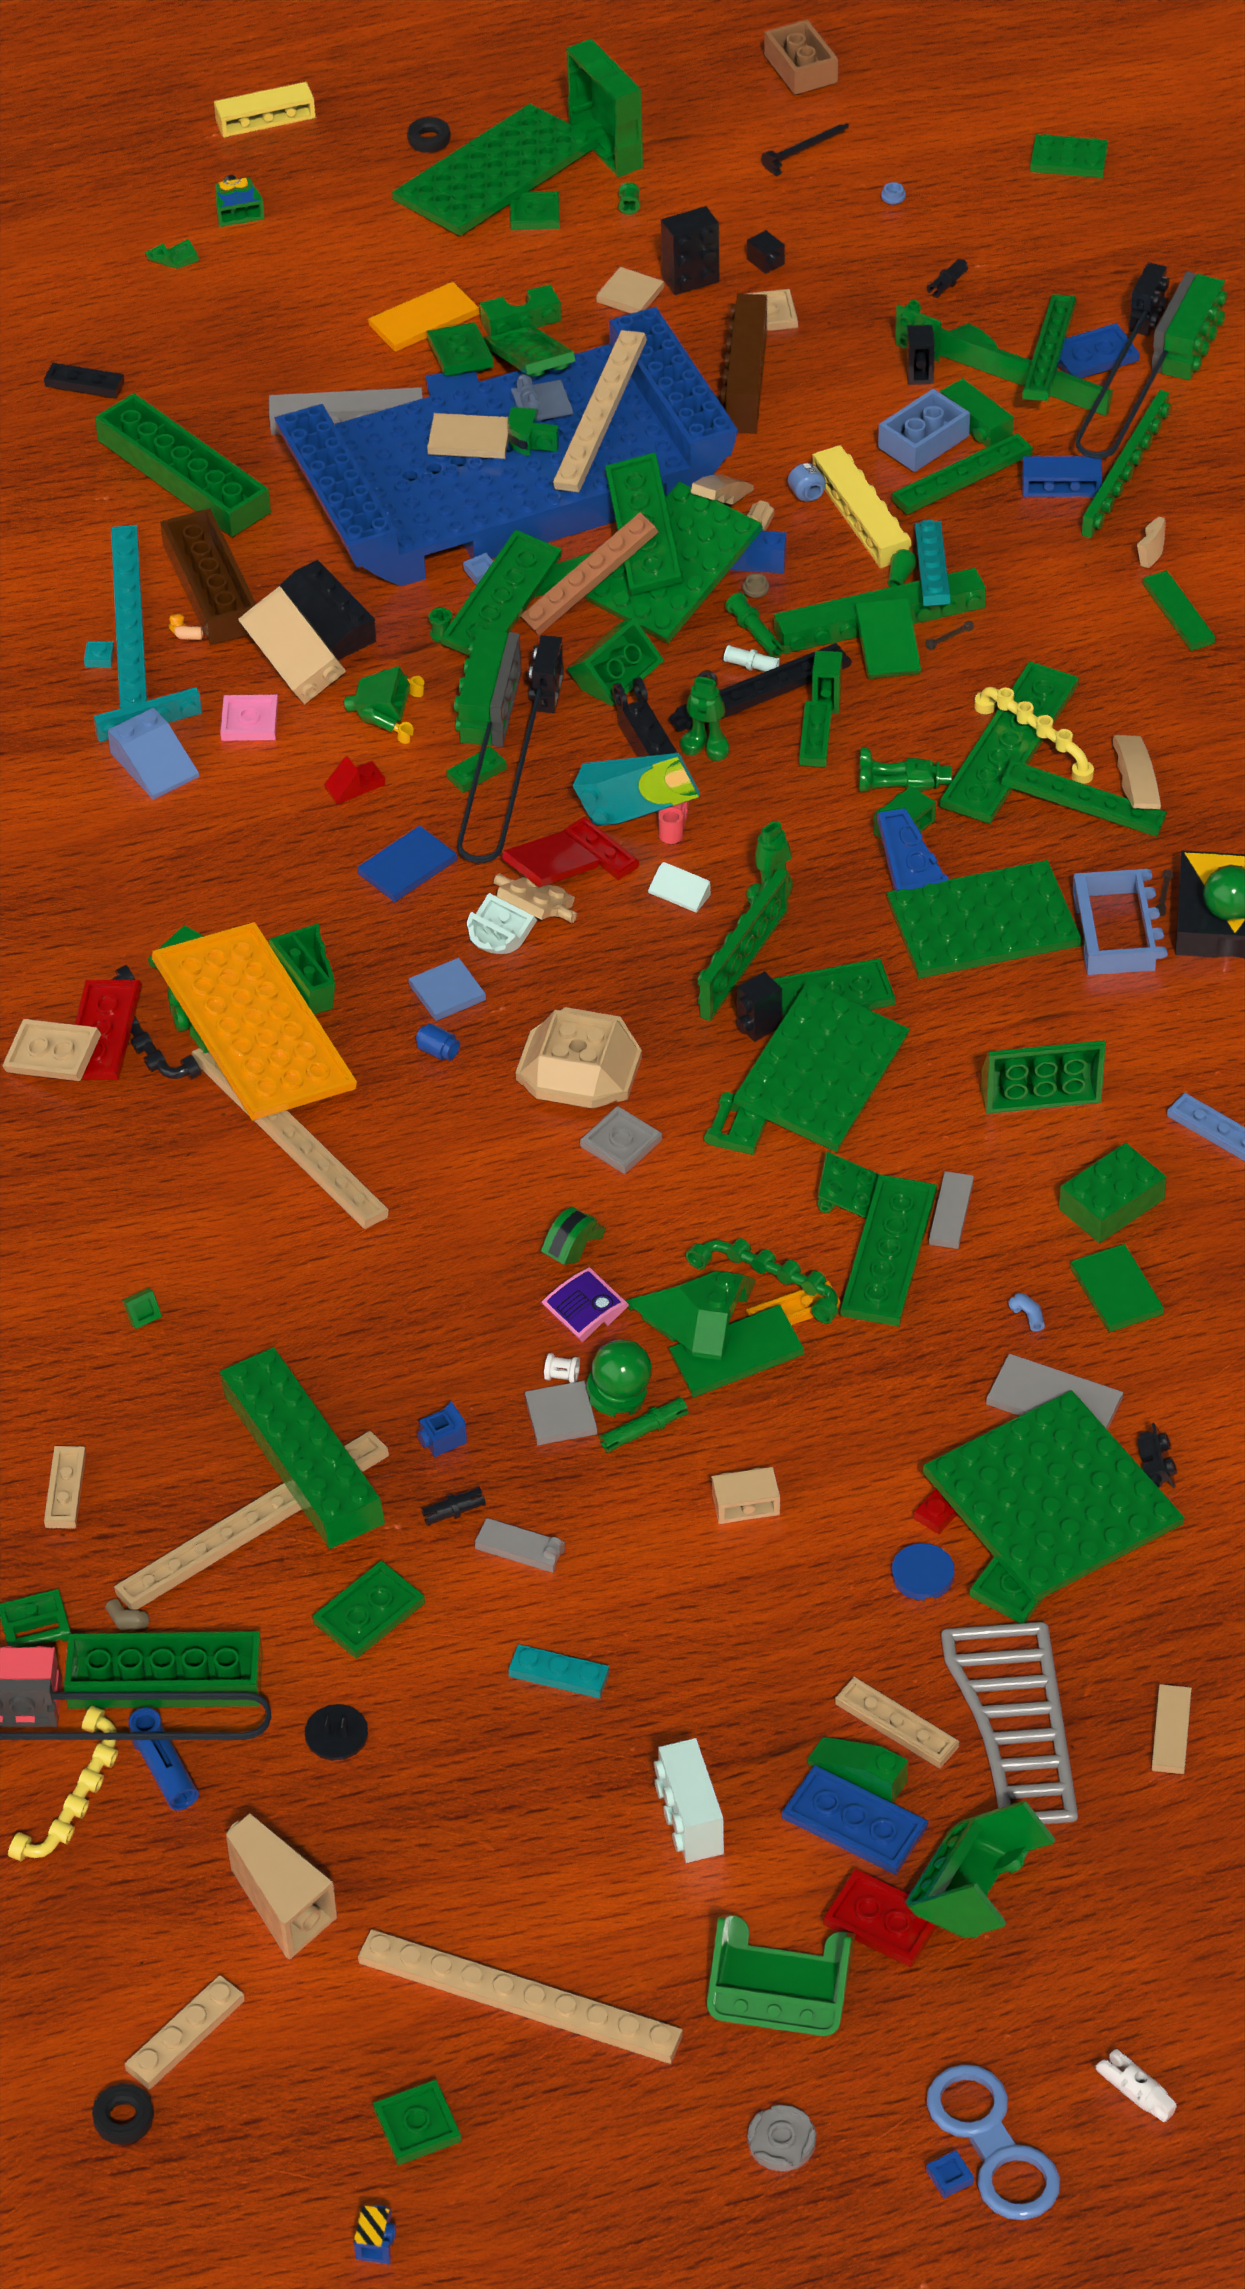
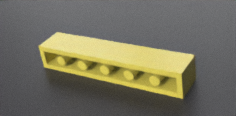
M841 445L814 453L812 464L824 476L826 482L825 492L880 569L891 565V557L898 550L905 549L909 551L911 539L908 533L903 532L897 518L892 517L889 513L886 503L879 499L874 486L869 485L866 481L863 471L861 469L858 470L855 466L852 456L847 454Z

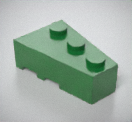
M319 923L269 938V945L313 1014L333 1009L335 980L329 959L326 957L325 944L321 939Z

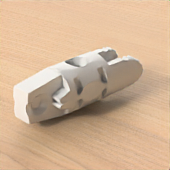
M1118 2049L1111 2052L1109 2057L1111 2062L1104 2059L1095 2066L1098 2073L1141 2109L1150 2112L1163 2122H1166L1173 2116L1177 2105L1176 2102L1158 2082Z

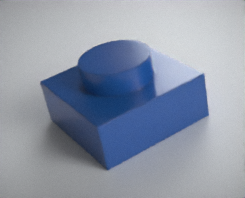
M957 2150L927 2164L926 2172L943 2199L974 2184V2176Z

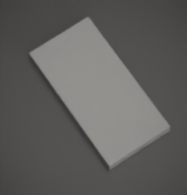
M1009 1354L987 1396L986 1404L1021 1416L1072 1390L1108 1430L1123 1399V1392Z

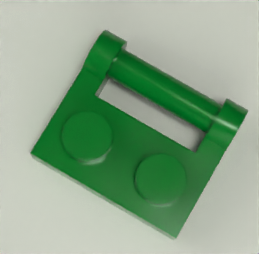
M723 1092L718 1101L719 1109L711 1128L706 1130L704 1141L711 1146L754 1155L768 1120L733 1104L735 1095L730 1092ZM729 1112H738L729 1135L722 1134V1129Z
M59 1589L0 1604V1620L7 1646L32 1648L62 1640L63 1643L68 1642V1635L71 1632ZM58 1623L59 1628L17 1639L15 1637L17 1633Z

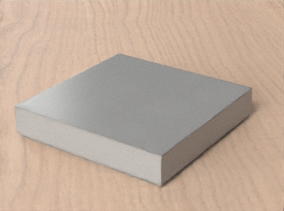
M617 1106L580 1139V1147L623 1174H626L662 1141V1133Z
M584 1381L525 1392V1400L537 1446L597 1434V1426L588 1393L585 1390Z

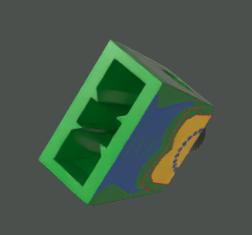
M229 175L225 177L223 182L216 184V206L219 227L265 219L263 199L250 178L237 179L236 176Z

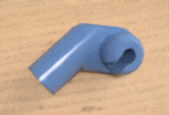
M1017 1293L1015 1297L1009 1299V1307L1011 1310H1014V1313H1019L1023 1310L1027 1314L1032 1331L1037 1332L1044 1329L1045 1323L1039 1304L1025 1293Z

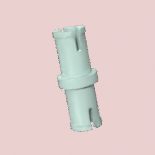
M731 645L727 646L724 654V662L745 666L746 670L750 671L757 669L766 672L779 666L780 658L759 654L754 649L748 651L732 647Z

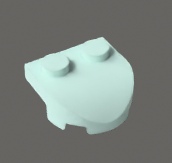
M489 893L476 914L473 912L469 914L467 927L470 939L476 947L489 953L507 954L517 950L522 945L537 919L535 916Z

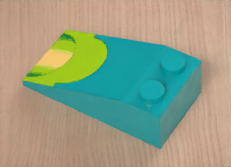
M680 753L583 763L573 784L574 790L591 821L596 826L619 824L698 798L701 794Z

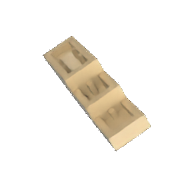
M713 474L692 483L691 493L733 505L752 492L754 485L726 475Z
M1114 735L1113 747L1118 754L1117 767L1123 776L1121 787L1132 807L1160 809L1161 802L1156 777L1147 748L1141 736Z

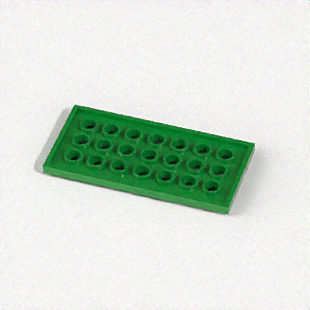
M529 103L392 191V197L394 201L461 236L510 204L512 200L521 197V194L530 191L598 146V138Z

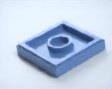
M460 958L409 978V986L435 1021L486 1000L485 992Z

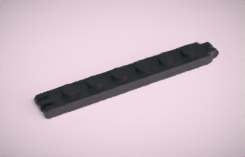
M837 643L817 650L842 652V670L852 664V660L841 650ZM815 652L719 690L725 705V714L721 719L811 683ZM687 704L678 707L676 713L669 717V721L679 732L692 729V717L687 712Z

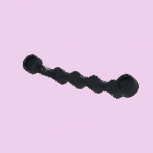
M127 965L116 969L117 976L111 979L135 980ZM134 1016L131 1029L134 1038L130 1039L137 1054L144 1051L147 1054L143 1059L151 1073L158 1069L164 1077L180 1079L188 1076L190 1080L202 1075L198 1063L191 1054L180 1060L182 1066L170 1067L159 1049L157 1050L149 1034L146 1031L144 1032L136 1016Z

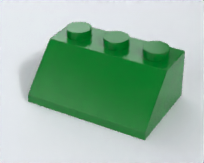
M633 617L616 624L573 662L567 670L582 691L610 706H614L616 702L613 696V684L620 683L625 693L628 694L633 689V678L641 677L643 680L664 659Z

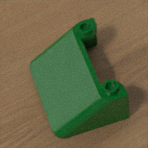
M723 1914L718 1918L707 1999L709 2013L713 2018L724 2022L818 2036L833 2034L841 2023L856 1933L841 1931L832 1934L825 1943L824 1956L748 1945L750 1930L747 1922L741 1917Z

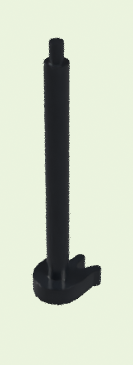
M848 123L844 125L839 124L778 153L769 150L762 154V164L766 170L778 176L782 174L779 167L783 166L779 161L844 132L845 129L849 128Z

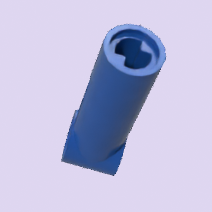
M151 1708L138 1709L129 1718L130 1733H166L162 1727L160 1715ZM132 1740L133 1746L140 1751L170 1808L179 1811L194 1804L199 1797V1792L171 1741Z

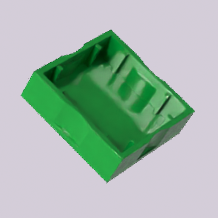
M592 39L567 47L569 123L598 138V146L593 150L618 178L643 168L641 88Z

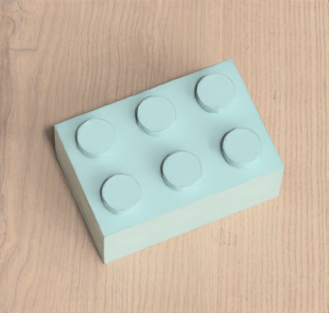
M694 1738L658 1747L659 1760L654 1761L655 1772L658 1778L655 1779V1787L659 1799H665L666 1806H663L666 1822L668 1825L673 1824L675 1832L672 1833L676 1851H682L686 1863L724 1854L723 1816L697 1739Z

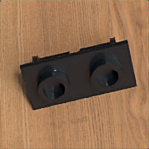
M1151 1423L1153 1432H1143L1137 1440L1142 1461L1145 1462L1153 1459L1143 1463L1144 1472L1158 1488L1166 1481H1169L1171 1486L1176 1488L1173 1475L1177 1474V1468L1173 1458L1168 1455V1450L1172 1449L1169 1437L1166 1432L1161 1433L1155 1423Z

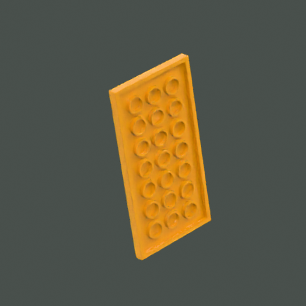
M255 922L152 952L153 962L252 1121L356 1089V1079Z

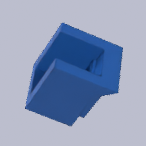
M452 1401L444 1410L419 1420L420 1430L417 1431L419 1442L423 1448L428 1447L434 1457L467 1443L466 1422Z

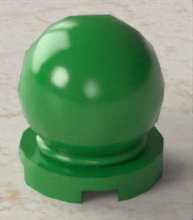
M1238 865L1219 867L1207 879L1203 896L1206 906L1216 917L1227 921H1237L1245 918L1244 867Z
M624 1339L613 1340L600 1347L592 1361V1371L585 1386V1390H587L590 1397V1404L599 1412L614 1417L616 1413L629 1412V1415H633L640 1410L646 1398V1386L652 1377V1364L648 1353L637 1342Z

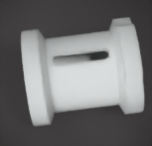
M549 1353L545 1362L544 1379L550 1381L552 1378L569 1380L570 1383L577 1382L580 1358L555 1357L553 1353Z

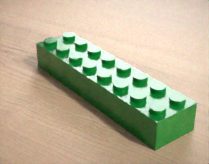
M135 393L95 416L98 441L196 512L210 508L219 528L231 537L271 513L269 489Z
M274 1347L219 1371L225 1398L329 1549L385 1524L380 1497Z

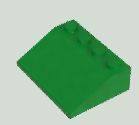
M1105 1040L988 1051L981 1075V1091L986 1114L1101 1103L1106 1049Z

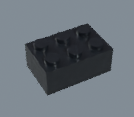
M703 206L661 219L662 279L674 296L720 282L719 222L709 208Z

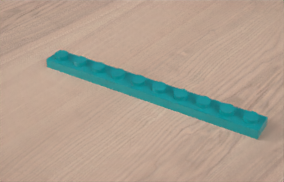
M137 525L111 527L120 708L147 701Z

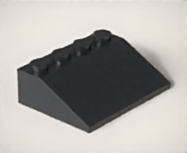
M319 560L295 570L279 585L305 615L338 660L377 642L375 618Z

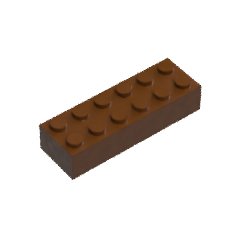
M737 294L736 304H731V319L734 320H729V335L731 337H727V352L729 353L725 355V369L727 370H724L723 385L725 387H722L721 402H723V405H726L723 408L737 427V433L757 434L767 341V295Z
M211 509L160 521L163 546L201 627H203L209 644L212 645L249 635L238 619L254 607L256 602Z

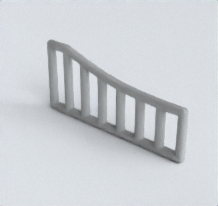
M1045 1622L943 1630L941 1639L945 1664L963 1693L982 1735L991 1767L998 1809L1011 1805L1010 1799L1062 1795L1064 1810L1035 1813L1043 1824L1075 1822L1078 1819V1811L1048 1625ZM1037 1635L1039 1646L1038 1649L956 1654L955 1641ZM1041 1661L1043 1675L969 1680L962 1667ZM1045 1688L1047 1701L983 1706L976 1693ZM1049 1714L1051 1728L994 1732L989 1719ZM1053 1741L1055 1755L1002 1759L998 1745ZM1058 1768L1060 1782L1016 1786L1007 1785L1005 1772Z

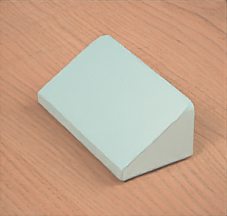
M662 862L648 889V893L697 913L711 895L710 881Z

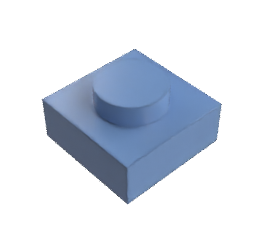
M487 553L463 562V568L477 585L493 563V560Z

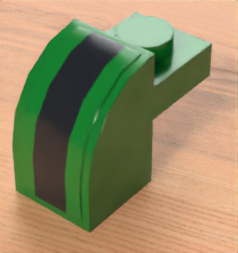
M511 407L508 416L509 443L515 451L530 456L532 449L558 452L559 425L537 423V409Z
M572 1206L562 1212L552 1224L541 1252L563 1265L577 1263L580 1261L587 1241L602 1239L606 1227L597 1223L598 1219L594 1216L583 1213Z

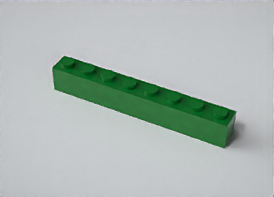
M976 568L947 574L950 604L924 606L921 580L776 613L774 614V635L784 646L785 650L783 653L788 654L860 637L855 612L856 603L908 598L913 624L985 608L986 587Z

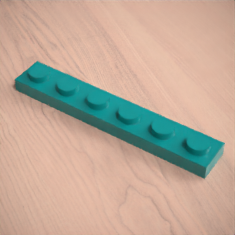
M924 520L921 523H915L924 606L950 604L941 521Z

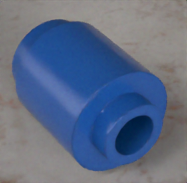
M432 1023L421 1027L416 1035L418 1049L442 1061L445 1059L448 1061L453 1060L459 1051L460 1041L456 1039V1036Z

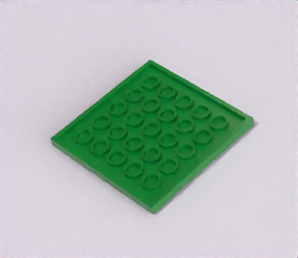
M1072 1390L924 1464L923 1467L924 1475L1034 1602L1183 1525L1185 1518Z

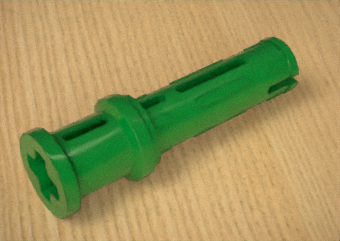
M743 593L732 595L727 600L725 609L735 615L739 626L747 628L770 657H780L785 650L784 646L760 620L759 611L749 605L747 597Z

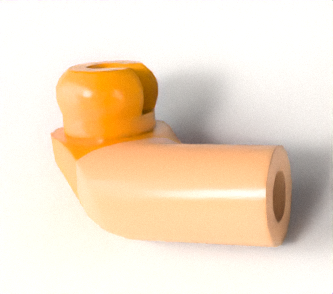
M172 614L170 616L169 629L177 638L187 640L203 639V627L187 626L183 623L184 617L181 614Z

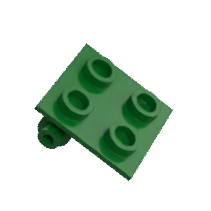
M910 300L905 307L897 304L895 345L906 349L907 326L932 325L935 341L934 360L939 362L941 321L919 313L921 305L917 300Z
M827 1151L817 1196L819 1198L817 1202L819 1210L823 1213H829L835 1206H838L863 1218H867L879 1174Z

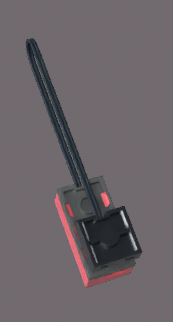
M5 1646L0 1648V1727H57L61 1700H253L260 1703L266 1710V1718L261 1726L253 1731L244 1733H0V1740H246L263 1734L269 1727L272 1718L270 1705L258 1694L248 1692H62L63 1684L60 1670H57L58 1661L55 1648L36 1646L34 1648Z

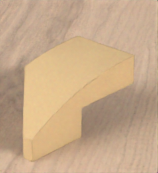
M1157 517L1146 526V537L1137 543L1140 565L1150 568L1163 553L1166 527L1165 518Z

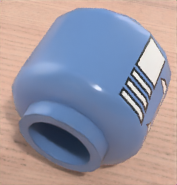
M800 464L788 476L789 488L801 501L809 502L816 500L825 490L826 482L824 476L813 464Z

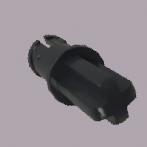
M958 259L949 268L941 270L940 276L927 286L929 293L937 288L931 296L938 298L946 289L955 286L957 280L968 271L967 262Z

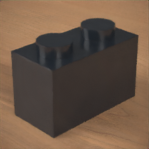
M907 326L906 370L908 385L934 384L935 341L933 326Z
M765 971L737 986L736 1024L741 1033L747 1034L756 1042L777 1030L782 1022V988Z

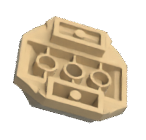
M565 1007L562 1010H554L544 1022L530 1031L516 1070V1080L521 1085H524L528 1092L536 1099L596 1108L614 1101L628 1100L642 1059V1050L621 1017Z

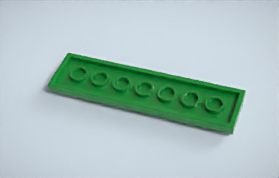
M1029 661L1012 687L1014 701L1018 704L1023 701L1032 703L1034 707L1033 714L1037 717L1042 715L1050 716L1053 719L1054 725L1078 687L1079 677ZM998 709L941 797L940 807L991 824L1013 789L1001 785L1003 775L1010 761L1014 760L1028 765L1045 738L1038 737L1036 729L1029 724H1020L1017 721V716L1011 711Z

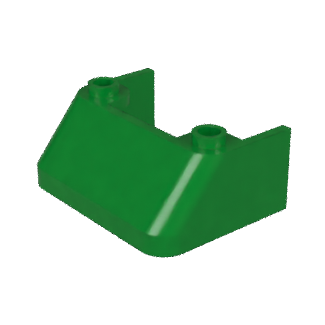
M1026 1800L962 1820L953 1826L945 1836L908 1896L906 1905L915 1916L962 1938H976L982 1933L1002 1928L1007 1922L987 1897L999 1874L1018 1871L1024 1865V1859L1029 1851L1051 1845L1056 1839Z

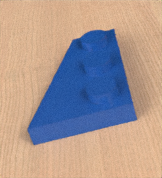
M905 808L879 812L876 817L894 890L917 889L927 884H937L949 880L947 875H944L938 866L934 854L928 850L922 840L923 836Z

